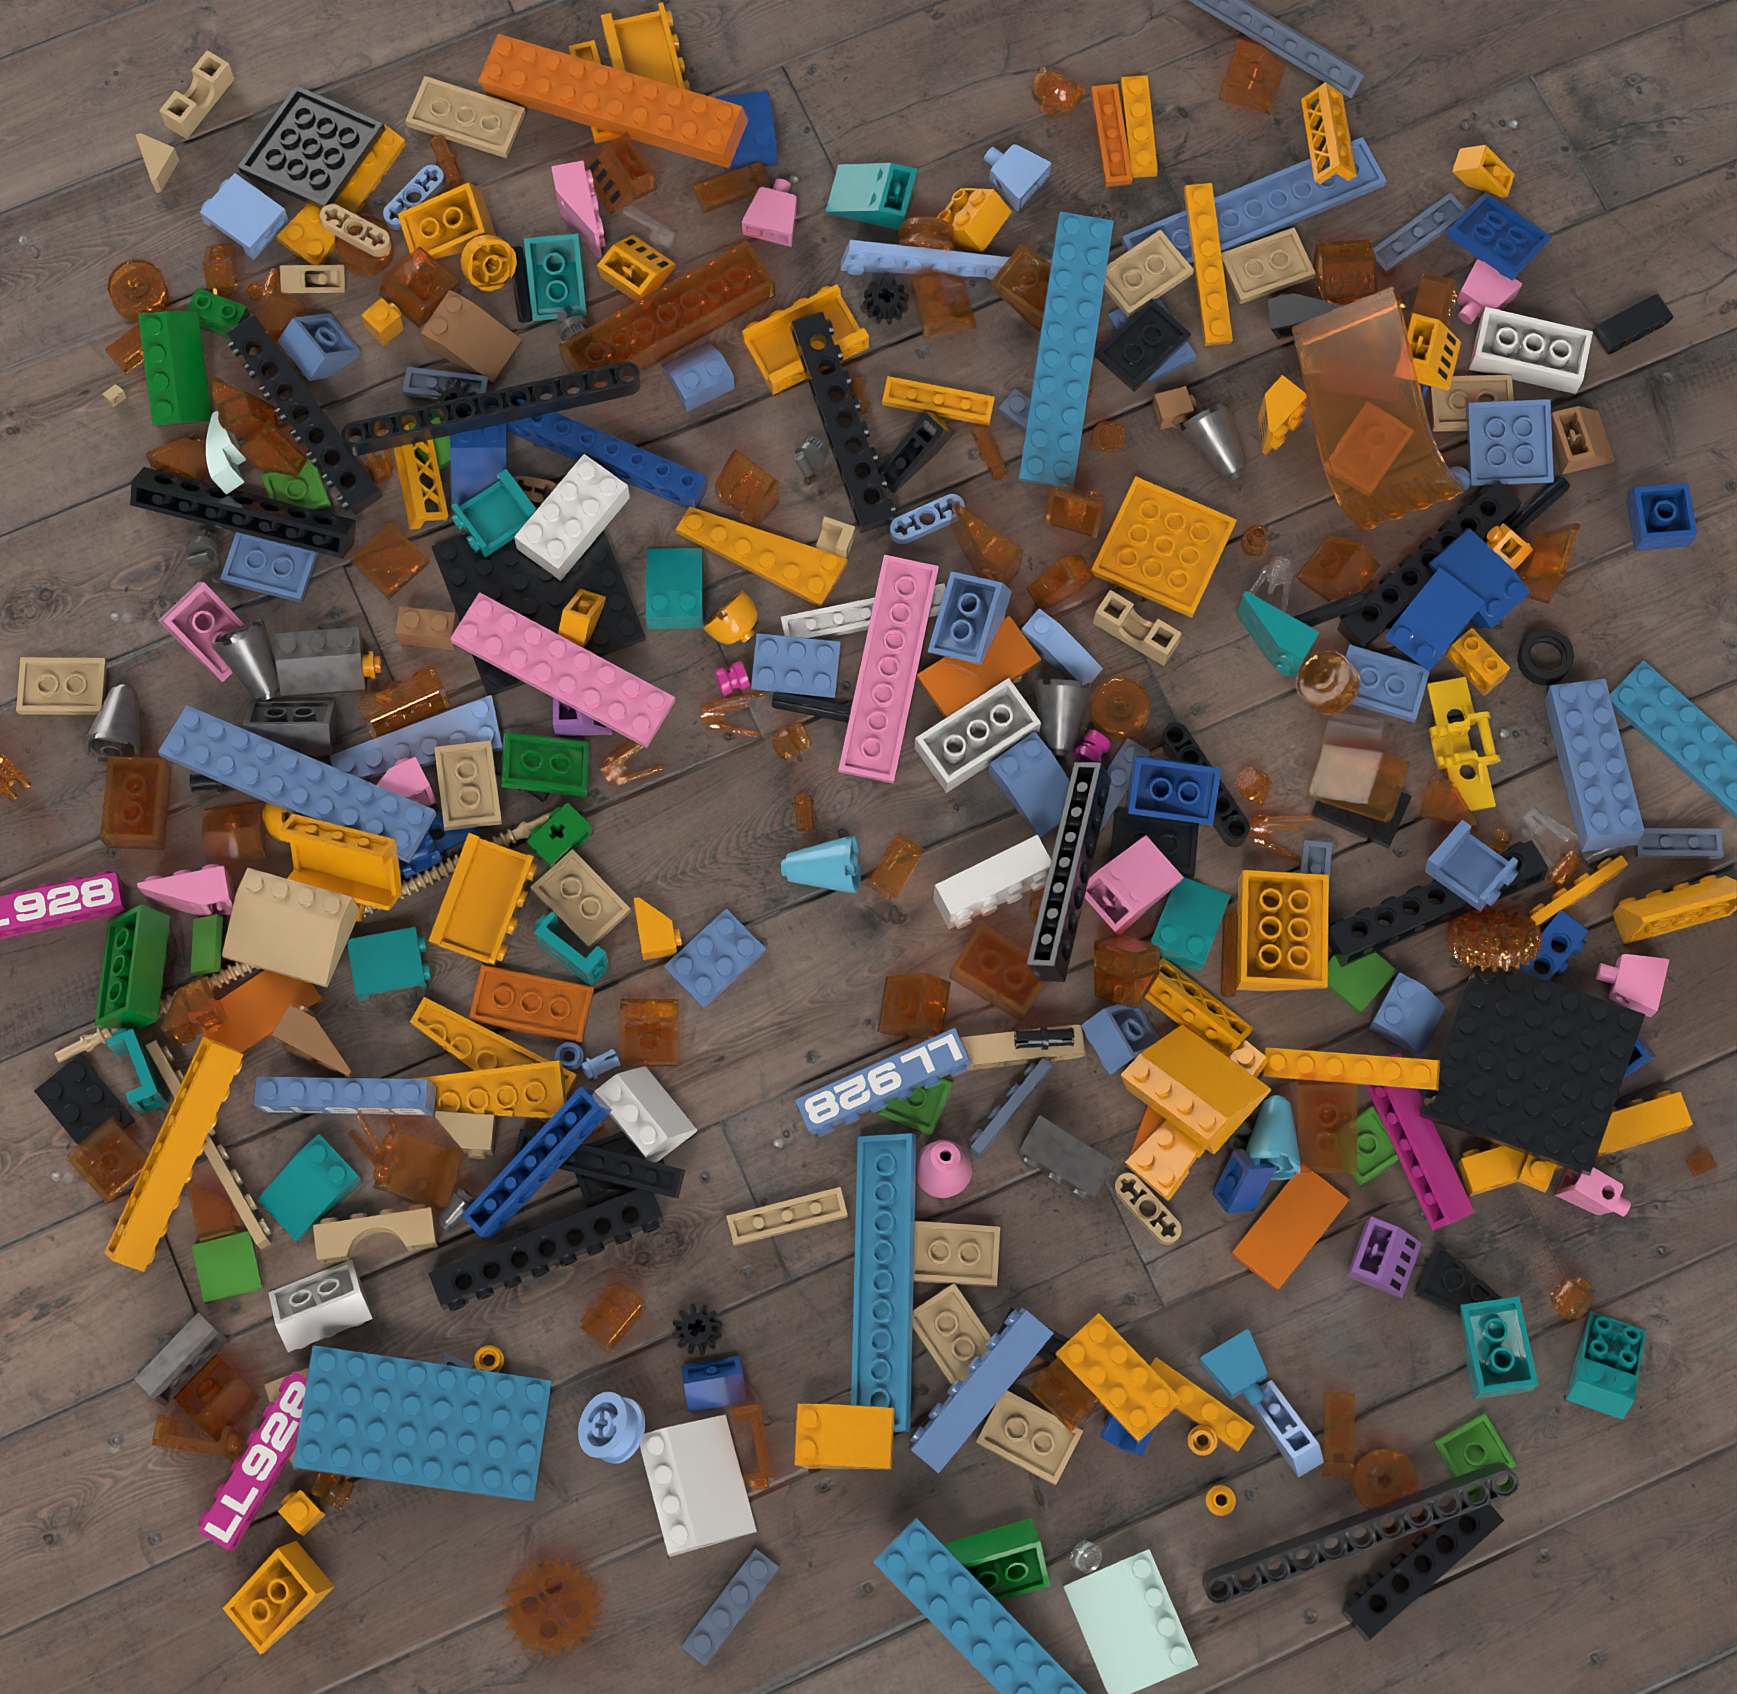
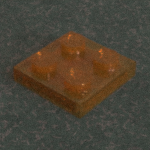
M391 522L350 558V562L388 600L429 564L428 558Z

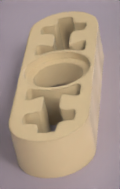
M336 204L326 205L320 211V220L326 231L375 257H382L390 252L391 241L389 234L385 230ZM335 215H337L339 221H337V220H335V219H332V220L329 222V220H328V217H329V216L333 218V217H335ZM352 226H361L363 231L359 235L353 236L348 233ZM381 239L383 240V244L378 243L374 246L373 240L379 242Z
M1132 1173L1120 1175L1114 1184V1192L1119 1200L1158 1242L1164 1245L1175 1243L1182 1231L1179 1221L1136 1175ZM1122 1181L1125 1183L1132 1181L1134 1183L1132 1190L1137 1196L1140 1191L1145 1194L1136 1201L1135 1205L1130 1202L1135 1197L1129 1191L1125 1193L1121 1191L1123 1187ZM1142 1202H1152L1156 1207V1213L1151 1217L1142 1215L1139 1210ZM1160 1213H1163L1165 1216L1160 1220L1165 1226H1174L1172 1231L1173 1237L1170 1235L1162 1236L1163 1228L1158 1222L1155 1227L1150 1224L1159 1217Z

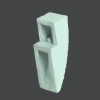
M216 411L212 414L206 439L207 467L212 480L225 494H228L244 483L238 465L244 462L246 457L233 428Z

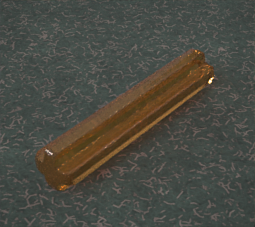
M1225 913L1223 915L1220 991L1223 997H1234L1236 995L1238 914Z

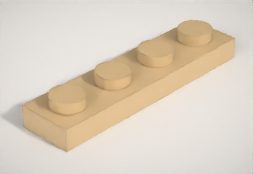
M841 1187L726 1217L733 1246L846 1218L848 1214Z

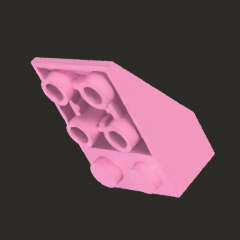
M583 161L551 166L560 216L576 234L581 233L582 241L598 258H602L601 247H606L591 170L585 171Z
M1144 836L1089 878L1085 899L1114 932L1121 935L1184 877L1147 836Z
M218 864L206 865L202 867V870L194 872L180 870L175 872L174 876L162 878V876L147 877L145 882L137 883L139 890L150 903L201 917L214 914L222 917L231 915L236 896L234 881L225 867Z

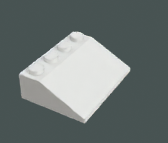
M726 1415L671 1426L643 1435L640 1449L669 1557L757 1532Z

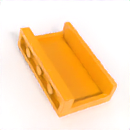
M663 2L658 3V11L613 21L611 13L601 15L603 31L613 68L691 91L688 80L683 81L682 73H686L683 58H677L675 50H680L677 35H671L670 27H674L671 11H665Z
M838 284L832 287L825 286L817 294L809 298H801L785 310L774 311L767 319L761 322L755 321L748 324L742 331V342L773 395L807 379L790 331L791 321L823 312L825 319L831 320L834 329L832 339L834 345L838 344L840 346L843 360L869 348V335L865 328L860 329L841 296V289ZM818 340L810 343L816 350H821L825 347ZM829 366L820 367V372L829 368Z
M292 814L278 830L280 840L290 842L294 870L287 879L352 897L356 903L384 910H390L402 895L399 860L396 854V839Z
M468 833L428 941L433 945L495 967L498 961L503 962L508 949V945L504 944L508 934L513 935L518 922V918L514 917L518 907L523 908L528 892L524 891L528 880L533 881L538 865L534 864L535 857L488 842L477 835Z

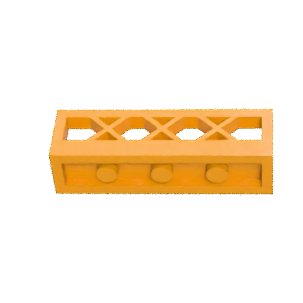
M1325 82L1301 99L1314 181L1318 184L1323 183L1336 173L1347 181L1357 176L1343 94ZM1319 99V102L1315 110L1313 111L1311 108V103ZM1319 118H1323V122L1319 130L1315 131V126ZM1323 138H1326V143L1320 152L1318 148ZM1326 159H1329L1330 166L1322 171Z
M407 424L403 429L409 430V425L416 424ZM433 439L425 441V443H414V447L413 444L393 448L409 530L421 529L425 521L447 520L449 517ZM418 447L428 454L429 460L425 465L415 458L414 452ZM423 472L433 479L434 485L430 490L420 483L419 477ZM428 497L438 504L439 512H426L424 502Z
M1164 957L1148 972L1136 989L1138 993L1180 1026L1183 1024L1227 1057L1241 1045L1254 1029ZM1160 970H1164L1171 978H1168ZM1185 989H1187V990H1189L1190 992H1192V993L1194 994V996H1192V995H1190L1189 993H1187V992L1185 991ZM1208 1007H1211L1217 1014L1211 1012ZM1230 1025H1234L1242 1034H1239Z

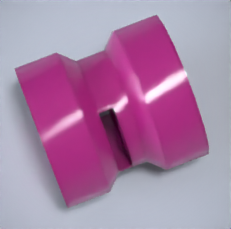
M741 661L733 663L727 670L723 667L714 670L723 696L732 694L734 688L743 690L750 687L748 676Z
M1089 729L1083 737L1084 742L1076 747L1073 755L1079 762L1100 763L1102 754L1107 753L1112 744L1101 733Z

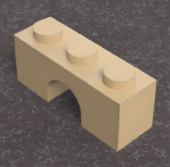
M208 50L191 70L193 81L188 91L182 95L175 90L159 110L165 126L185 139L189 138L234 81L229 63Z
M1110 590L1096 610L1093 624L1162 666H1165L1179 645L1182 633L1160 619H1157L1155 623L1143 619L1134 611L1133 603Z

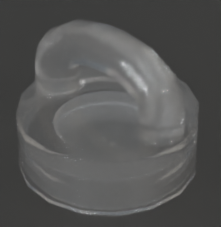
M1082 1540L1077 1543L1070 1554V1563L1076 1569L1086 1574L1096 1570L1102 1559V1551L1099 1546L1088 1540Z

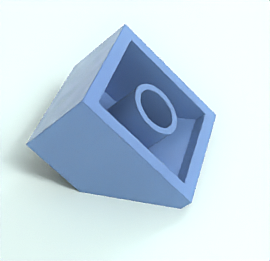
M331 313L293 318L278 339L286 354L291 357L301 370V373L309 381L329 378L358 358L362 353Z
M709 342L661 366L663 373L686 412L735 389L734 375L721 352Z
M1399 972L1368 1030L1420 1057L1446 1006L1426 986Z
M1137 999L1104 1008L1081 1025L1086 1033L1087 1040L1093 1045L1102 1066L1108 1071L1109 1075L1124 1071L1141 1052L1160 1040Z

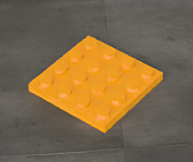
M1135 476L1090 574L1192 618L1237 520Z

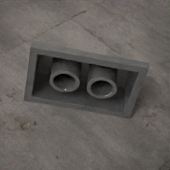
M359 627L274 634L275 662L282 698L366 691V678L363 674L362 665L364 639Z
M251 699L243 722V729L304 755H312L313 757L331 755L335 742L336 699H268L266 701Z
M1041 1115L1037 1118L1018 1152V1156L1022 1158L1020 1161L1032 1170L1039 1168L1046 1173L1045 1177L1050 1182L1058 1186L1062 1183L1072 1189L1070 1193L1083 1202L1086 1199L1091 1202L1094 1200L1115 1164L1111 1159Z
M199 1312L195 1316L190 1315L180 1326L182 1330L174 1338L169 1337L158 1349L160 1353L153 1360L148 1359L137 1370L139 1375L135 1378L136 1382L153 1400L165 1407L229 1341Z

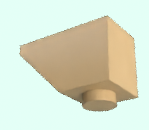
M344 265L280 266L281 293H345Z
M436 1111L435 1118L459 1148L468 1154L469 1158L485 1159L486 1155L494 1154L497 1120L494 1115Z

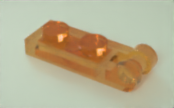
M754 163L693 186V191L703 214L753 196L760 187L773 189L771 180L765 176L766 169L763 163ZM755 178L756 181L750 183L748 179Z
M1324 1392V1463H1322V1477L1332 1478V1475H1343L1345 1479H1353L1355 1393ZM1333 1454H1344L1343 1463H1333Z

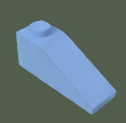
M1038 609L1022 628V634L1037 654L1071 680L1082 681V687L1087 683L1091 684L1102 672L1103 668L1058 622L1041 609Z
M1271 1380L1260 1386L1266 1399L1253 1406L1282 1456L1298 1478L1324 1463L1319 1443Z

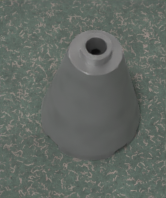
M1227 401L1217 404L1218 408L1215 410L1207 409L1186 421L1183 426L1179 427V430L1222 479L1228 477L1229 481H1232L1244 474L1242 469L1247 465L1230 405Z
M260 619L252 622L253 627L248 629L243 625L217 639V642H213L211 645L255 699L261 697L262 701H266L278 694L276 690L280 687L266 626L263 620Z
M1043 679L1035 680L1034 687L1043 742L1054 756L1065 757L1067 752L1074 749L1091 691V684L1087 683L1082 687V681L1050 679V684L1043 685Z
M118 685L110 690L84 740V752L88 756L90 752L96 755V761L111 766H128L129 761L135 760V763L139 761L141 755L138 693L131 686Z

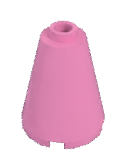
M937 1140L924 1146L918 1153L915 1177L921 1189L929 1195L942 1199L949 1198L962 1192L970 1182L972 1162L967 1151L959 1144L949 1140Z

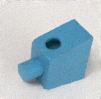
M1248 1329L1200 1357L1199 1366L1230 1400L1243 1393L1250 1406L1253 1407L1266 1399L1258 1384L1266 1379L1268 1373Z

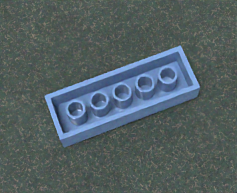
M1606 679L1550 685L1544 702L1581 852L1638 845L1645 830Z

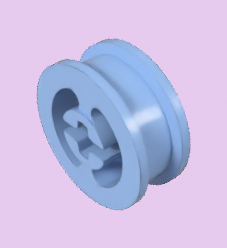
M604 1392L595 1396L584 1409L579 1422L578 1438L583 1451L591 1457L601 1458L613 1464L622 1463L629 1459L636 1452L643 1439L645 1416L642 1407L635 1400L622 1397L613 1392Z

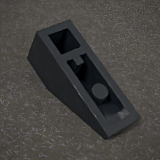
M1282 293L1277 295L1276 298L1268 299L1270 329L1277 339L1357 322V317L1349 306L1290 293Z
M925 412L878 469V473L883 472L887 488L892 493H896L928 463L956 432L936 413Z

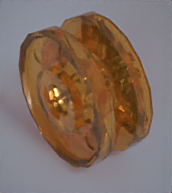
M357 215L389 234L391 250L385 256L375 257L335 236L334 240L340 263L344 265V268L354 275L364 277L377 275L385 270L393 259L394 246L391 232L385 222L376 216ZM355 225L348 230V233L356 236L363 231V228ZM381 239L379 242L373 240L374 246L378 243L383 244V240Z
M933 217L907 219L898 227V238L900 240L897 245L954 251L952 243L955 233L954 227L949 222Z
M131 259L118 265L108 278V293L115 310L123 318L139 321L138 314L162 312L168 302L169 291L162 272L151 262L143 259Z
M1324 651L1313 655L1300 668L1296 679L1297 692L1301 698L1316 712L1327 715L1341 712L1350 706L1357 697L1361 685L1360 675L1355 667L1349 663L1345 656L1336 651Z
M1113 677L1104 681L1095 690L1090 705V720L1094 728L1109 739H1130L1135 737L1146 724L1151 710L1150 698L1145 688L1137 681L1127 677ZM1118 706L1124 707L1121 712L1116 710Z
M0 753V793L14 802L18 795L11 786L16 783L22 788L27 789L32 783L9 759Z
M1383 1448L1373 1450L1358 1460L1353 1468L1351 1484L1353 1493L1360 1504L1367 1509H1372L1415 1493L1417 1491L1418 1477L1414 1465L1407 1456L1398 1450ZM1384 1473L1386 1478L1391 1479V1484L1386 1485L1385 1489L1383 1484L1378 1483V1478L1382 1477Z

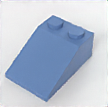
M951 571L927 652L981 665L1004 620L1012 590L1002 582Z
M1034 731L991 762L988 775L1038 837L1042 838L1060 825L1070 780L1052 752Z

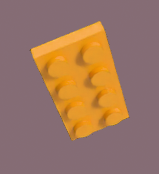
M1099 1313L1055 1353L1056 1357L1138 1443L1182 1402V1399Z

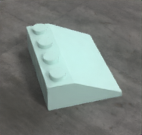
M1150 1549L1063 1586L1107 1694H1131L1198 1665Z

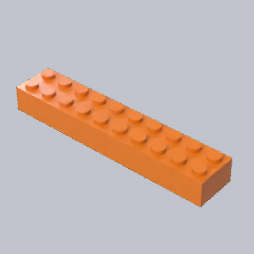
M501 34L497 35L478 80L488 96L726 168L730 167L748 123V118L742 106Z

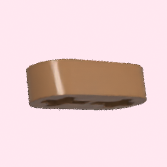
M527 476L513 477L518 485H524L526 491L523 492L534 507H540L546 500L543 499L542 495L546 493V490H551L552 493L557 487L554 482Z

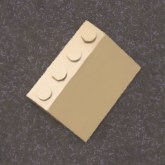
M247 868L236 892L222 956L236 962L328 987L360 909L350 896Z

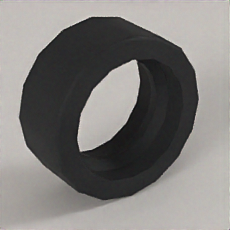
M1551 629L1538 630L1530 634L1519 649L1517 657L1519 669L1523 676L1532 683L1542 686L1553 685L1561 681L1572 667L1574 660L1573 646L1568 638L1558 631ZM1538 643H1547L1557 648L1562 656L1559 668L1553 672H1545L1536 668L1529 657L1532 647Z

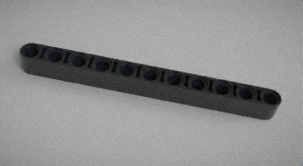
M632 362L602 366L353 421L343 426L341 438L349 454L360 456L631 396L640 389V373L638 367ZM624 376L634 377V379L629 382L621 380ZM603 381L607 383L602 388L594 386L597 382ZM574 387L580 389L575 394L567 392L570 388ZM547 393L553 395L548 400L540 398L543 394ZM522 399L525 401L523 405H513V402ZM495 405L498 407L496 411H486V408ZM465 411L471 413L466 418L458 417L460 413ZM434 418H443V421L439 424L431 423ZM407 424H416L414 429H403ZM380 430H388V431H389V432H388L386 435H384V436H378V435H376L377 432L380 431ZM353 436H361V439L357 442L349 441Z
M1497 1462L1211 1568L1203 1575V1588L1207 1597L1213 1603H1226L1507 1498L1517 1491L1519 1486L1518 1478L1505 1463ZM1502 1474L1508 1475V1480L1504 1484L1496 1485L1498 1476ZM1480 1485L1477 1494L1467 1495V1491L1471 1486ZM1449 1495L1452 1497L1448 1505H1438L1439 1500L1443 1496ZM1414 1507H1423V1511L1419 1516H1410V1512ZM1385 1518H1395L1394 1523L1390 1527L1381 1526ZM1361 1527L1367 1529L1364 1536L1360 1538L1353 1537L1356 1529ZM1331 1538L1338 1539L1335 1547L1329 1549L1324 1547L1327 1540ZM1301 1549L1310 1550L1306 1558H1296V1554ZM1272 1560H1281V1565L1277 1569L1271 1570L1267 1568ZM1245 1570L1253 1571V1575L1248 1580L1239 1579L1241 1572ZM1216 1581H1223L1225 1583L1223 1588L1218 1591L1210 1589L1211 1585Z

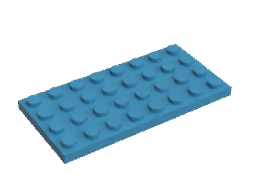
M313 1345L292 1468L533 1502L551 1381Z

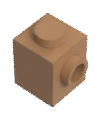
M1186 386L1154 394L1152 407L1160 430L1183 426L1186 421L1193 417V413L1197 409L1194 396L1188 394Z

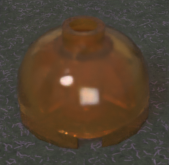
M1044 67L1038 68L1031 85L1033 99L1040 105L1039 111L1051 117L1055 113L1064 115L1073 111L1081 102L1086 90L1074 81L1071 83L1064 79L1065 76Z

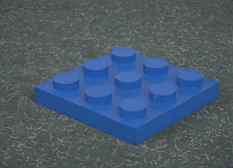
M1487 192L1449 228L1446 234L1457 245L1462 246L1479 260L1487 263L1502 276L1512 281L1544 249L1552 236Z

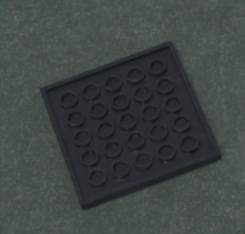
M604 530L561 581L517 549L515 538L487 557H484L480 550L475 552L466 539L469 537L468 534L431 546L459 622L462 621L480 592L558 634L563 609L578 590L583 589L606 597L592 637L584 646V649L601 657L646 641V636ZM472 654L487 696H494L527 684Z
M1476 957L1439 1059L1438 1090H1428L1420 1117L1590 1176L1645 1014Z

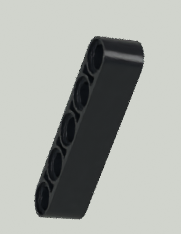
M1172 722L1165 727L1161 737V747L1170 760L1183 762V758L1191 757L1199 765L1212 767L1183 724ZM1176 734L1181 738V741L1173 743L1167 736ZM1220 779L1216 803L1224 804L1227 811L1220 813L1215 810L1213 827L1226 845L1239 847L1245 843L1250 831V824ZM1236 826L1242 830L1243 834L1234 836L1230 833L1229 828Z

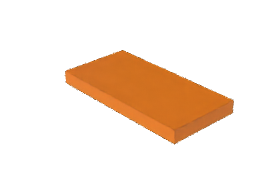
M1008 616L1003 620L981 665L944 657L917 674V679L943 716L947 718L1009 678L1011 682L1040 664L1041 658L1012 618Z
M481 964L468 1019L478 1024L582 1044L595 989L592 986Z
M264 970L193 1018L207 1038L233 1047L240 1053L245 1054L272 1036L289 1005L297 1009L300 1005L312 1009L324 1000L312 983Z
M1303 1163L1301 1165V1172L1299 1174L1296 1172L1294 1178L1289 1180L1231 1255L1274 1290L1278 1291L1349 1202V1199Z

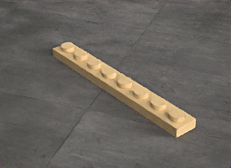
M155 1040L147 1044L146 1048L175 1098L185 1076L180 1069L175 1072L170 1063L175 1059L168 1046L161 1047ZM214 1128L209 1129L205 1138L204 1152L255 1244L260 1249H263L271 1244L267 1236L272 1232L263 1218L257 1219L254 1210L258 1208L250 1193L243 1194L240 1185L244 1183L236 1168L230 1170L226 1163V1160L230 1159L222 1143L216 1145L212 1138L216 1132Z

